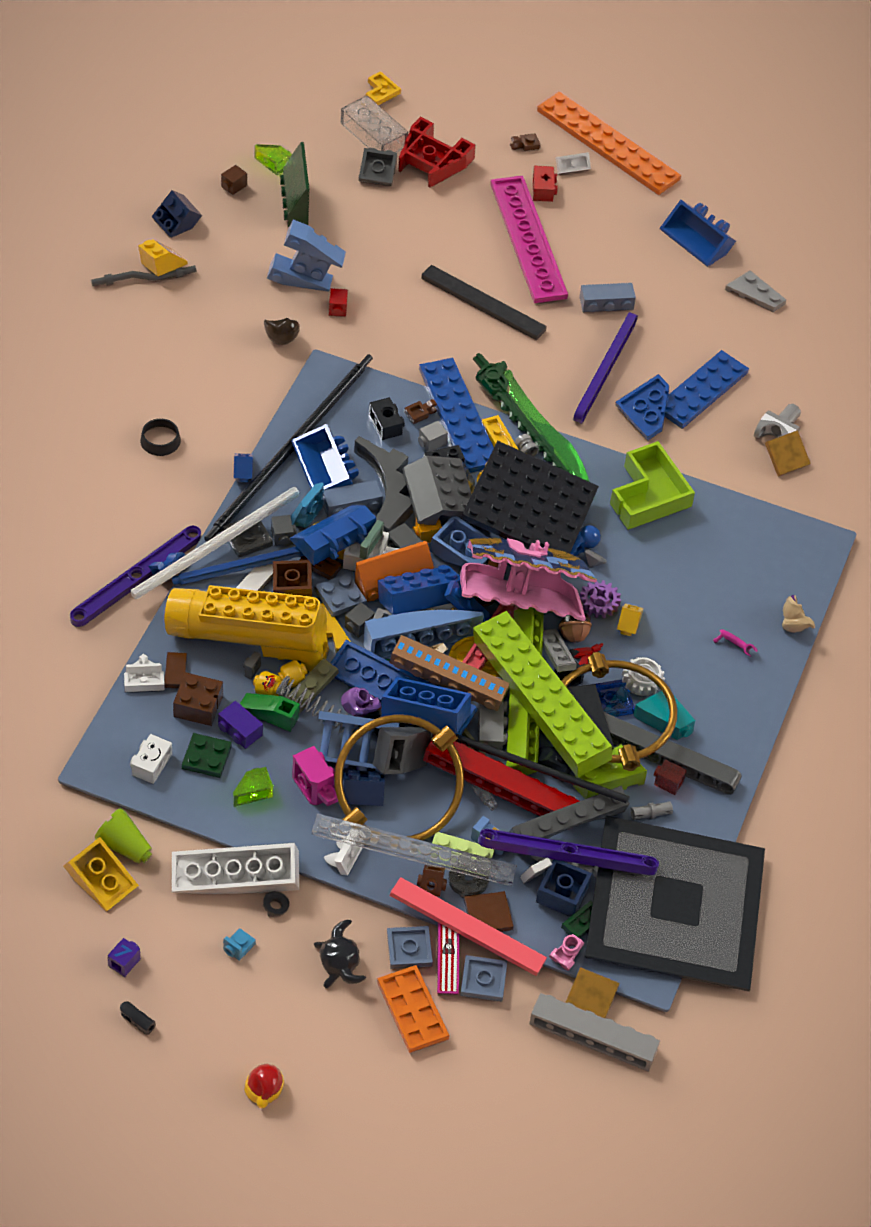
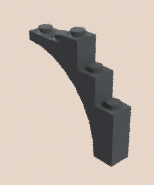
M358 436L354 444V453L366 460L374 468L385 489V501L376 516V521L384 522L383 532H389L404 524L413 514L414 509L411 498L406 496L409 491L402 470L403 467L408 465L409 457L394 448L387 452L369 440Z

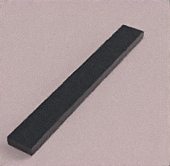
M432 264L422 273L421 279L535 340H538L546 331V325Z

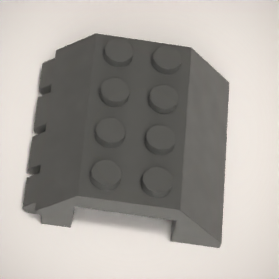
M425 456L403 467V474L418 524L436 525L440 515L462 516L475 489V483L469 469L461 459ZM471 523L469 524L475 529H480V527L475 526Z

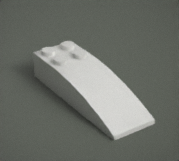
M295 843L172 852V893L246 894L299 890V850Z

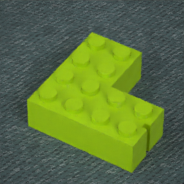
M659 441L626 453L624 467L634 482L612 489L610 505L617 515H620L621 521L628 530L692 507L695 492Z

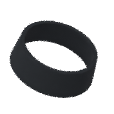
M162 418L147 422L143 426L140 443L142 448L149 454L156 456H165L175 452L181 443L178 427L172 421ZM155 427H166L177 434L173 441L163 445L153 444L144 436L148 430Z

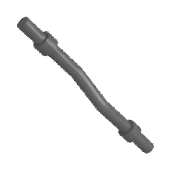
M194 265L184 268L180 267L160 276L138 271H129L115 275L106 274L104 277L92 279L91 284L92 286L110 285L113 282L130 278L152 281L171 277L180 278L185 274L197 272Z

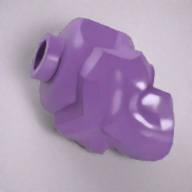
M353 687L341 697L342 707L352 716L364 717L381 707L378 697L374 698L364 688Z

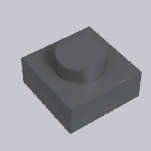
M254 651L251 657H247L244 662L245 677L251 680L261 667L260 653Z

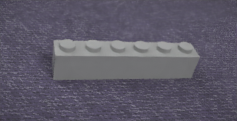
M540 993L532 1010L529 1022L530 1025L648 1072L660 1040L652 1035L637 1032L632 1027L622 1026L612 1019L602 1018L591 1011L579 1009L571 1003H564L551 995H544Z

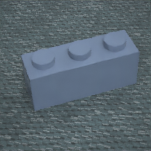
M632 283L581 285L579 298L582 312L634 310L636 296Z
M372 480L324 490L322 499L324 500L323 507L328 518L351 505H365L370 511L381 509L383 496L377 481Z

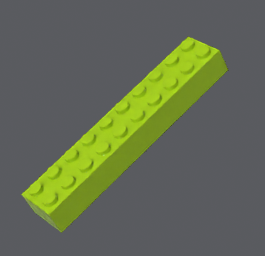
M507 611L473 627L475 644L501 678L510 683V690L578 778L612 760V745Z

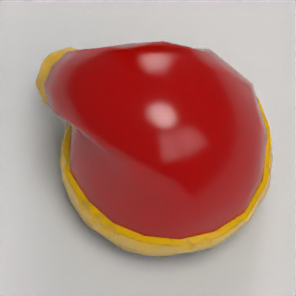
M262 1064L257 1066L250 1072L245 1081L244 1091L246 1096L252 1102L257 1103L258 1108L264 1109L269 1103L280 1096L284 1086L283 1075L274 1065Z

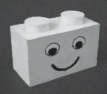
M150 734L147 740H143L138 754L132 757L130 766L132 767L133 776L154 784L172 755V743Z

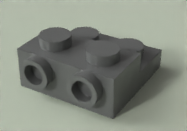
M364 148L359 181L392 186L397 164V153L391 150L381 151L376 148Z

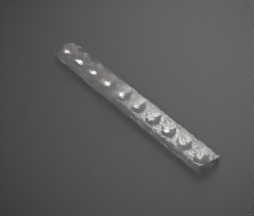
M318 813L312 829V835L445 868L446 870L511 887L517 865Z

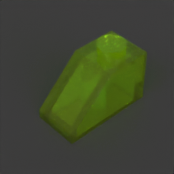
M256 144L254 148V158L275 175L283 172V167L292 155L289 150H286L281 145Z
M266 767L254 768L245 773L233 791L234 807L273 797V784Z

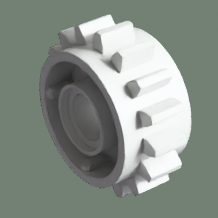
M640 657L630 660L631 663L643 666L658 675L663 681L665 680L663 677L664 671H661V666L654 660ZM623 669L621 675L623 676L622 682H625V687L632 693L639 696H649L656 694L657 690H661L653 681L642 674Z

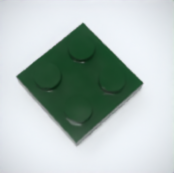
M193 733L181 764L182 769L221 778L232 742Z

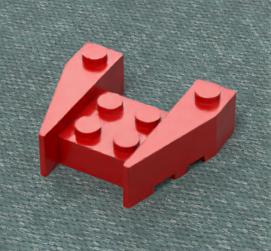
M420 116L410 127L409 135L406 137L405 145L399 155L398 171L401 172L408 164L429 174L428 187L431 188L466 169L475 159L476 144L461 138L451 147L433 138L434 123Z

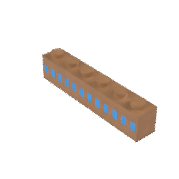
M403 635L398 640L389 662L396 668L411 672L414 676L422 677L434 685L471 693V701L478 702L486 708L495 711L499 710L510 683Z

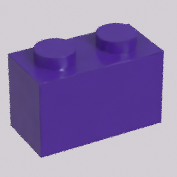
M236 700L218 713V727L220 730L228 733L236 744H240L245 749L263 736V723Z

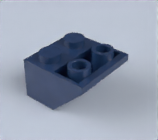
M171 190L154 212L152 218L172 238L193 229L203 215L185 195Z
M360 770L344 772L343 790L348 804L383 806L384 774H380L381 772L368 771V774L360 773Z

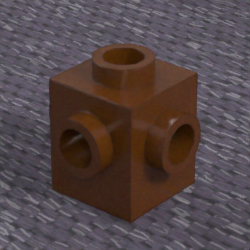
M425 865L423 874L418 875L417 886L434 896L440 897L441 891H446L447 879H444L445 868Z

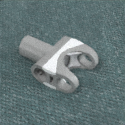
M788 404L780 415L767 411L759 421L754 436L758 439L764 435H773L778 438L796 430L799 432L800 427L793 423L801 415V410L795 404Z

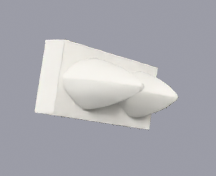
M351 830L348 837L336 841L338 848H340L339 852L324 856L325 861L331 866L337 867L341 875L348 876L365 845L359 831Z

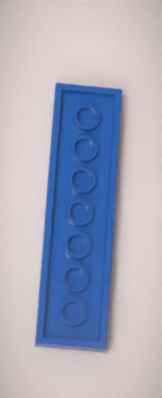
M454 358L419 364L420 373L431 398L437 403L435 407L445 430L448 432L452 446L459 445L465 457L464 464L470 473L483 470L494 447L481 422V418Z
M347 639L330 662L339 670V673L334 677L335 679L351 687L366 689L369 694L375 698L378 697L381 703L382 695L396 677L434 685L420 677L414 676L411 672L396 668L389 661ZM471 704V714L457 734L462 735L478 709L475 705Z

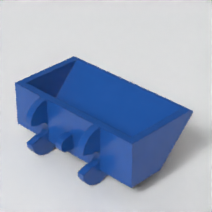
M680 199L661 225L660 230L708 267L726 256L736 243V240L727 234L730 224L723 219L714 224L715 216L713 214L708 219L705 217L708 212L706 205L698 203L692 207Z
M327 424L292 439L291 442L311 489L315 484L322 482L324 490L353 484L352 480L358 476L359 471L358 468L348 471L356 466L354 461L349 460L350 457L346 453L349 447L347 444L339 446L345 442L344 437H333Z
M351 505L290 537V540L313 565L328 557L335 560L339 557L337 554L339 551L356 542L360 545L376 523V517L365 505Z

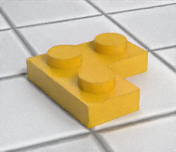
M381 71L368 77V83L374 89L366 93V99L377 107L401 94V88Z

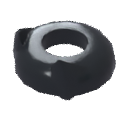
M269 892L263 899V906L268 916L283 915L290 906L287 896L281 892ZM276 901L281 905V908L275 909L271 907L270 903Z

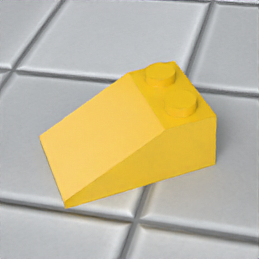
M101 837L63 866L74 881L106 912L139 886Z

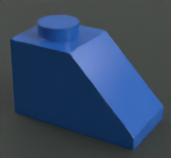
M235 453L234 478H237V482H249V479H252L253 454Z

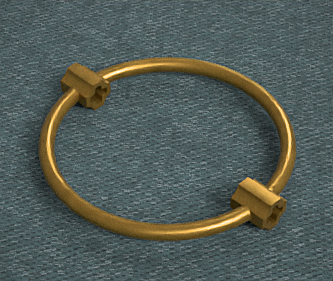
M595 652L588 657L589 664L577 668V670L570 672L562 679L566 687L574 679L589 671L592 672L593 676L602 678L609 673V668L627 669L642 674L653 681L661 689L669 705L668 725L658 740L640 751H636L635 746H631V744L624 745L618 749L619 755H612V760L608 762L622 763L623 769L633 771L640 766L641 758L660 749L672 735L677 722L676 701L668 685L649 669L631 662L606 660L604 654Z
M410 715L379 717L356 730L340 751L334 776L336 796L345 814L341 822L348 831H356L358 829L364 835L374 840L394 845L417 843L430 838L443 829L457 811L464 789L463 766L458 751L453 744L458 739L455 733L447 725L440 730L432 723ZM389 723H409L428 730L435 735L431 739L433 744L441 752L446 749L448 750L455 767V793L447 812L435 825L411 836H388L367 827L364 823L368 819L357 807L351 810L343 790V768L351 748L370 730Z

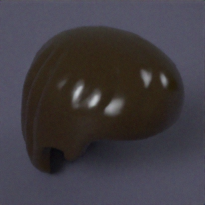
M289 318L275 321L264 320L265 331L269 339L276 344H288L299 334L300 325L296 320H290Z

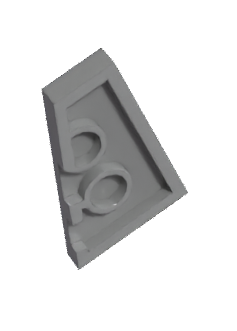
M748 271L725 287L726 291H734L743 299L747 297L754 300L755 304L772 312L786 304V299L752 271Z

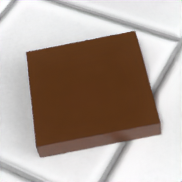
M505 891L464 897L467 914L500 932L513 930L514 926Z

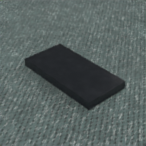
M596 684L566 687L612 745L613 750L614 745Z

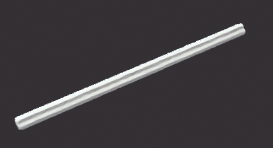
M296 487L290 488L131 590L132 597L139 599L299 497V490Z

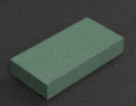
M376 521L360 545L359 558L364 560L368 558L383 535L384 522Z

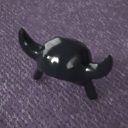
M343 920L334 926L329 940L314 943V947L320 949L321 962L329 974V977L324 982L326 989L339 977L348 984H357L366 979L364 975H354L352 973L360 963L359 949L352 939L343 937L344 930L352 923V920Z

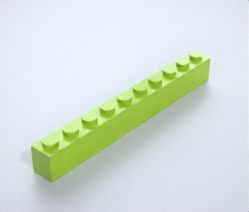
M532 607L515 610L513 620L542 656L544 613ZM510 690L507 752L538 763L539 726ZM510 761L506 762V766L517 769L525 775L537 772Z

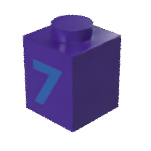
M123 938L107 955L108 966L125 977L141 960L139 946L135 942H129Z

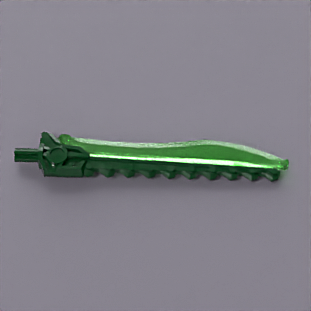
M477 353L473 357V361L480 368L475 378L476 381L493 400L501 402V409L510 413V420L518 422V429L530 435L533 440L532 442L539 448V452L544 453L543 460L551 462L553 466L589 481L582 460L571 442L562 436L539 413L513 377L512 371L507 370L506 362L489 363L482 354Z

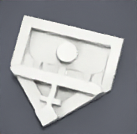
M144 654L139 656V660L134 664L126 665V672L124 673L125 692L164 690L162 665L148 660V656Z

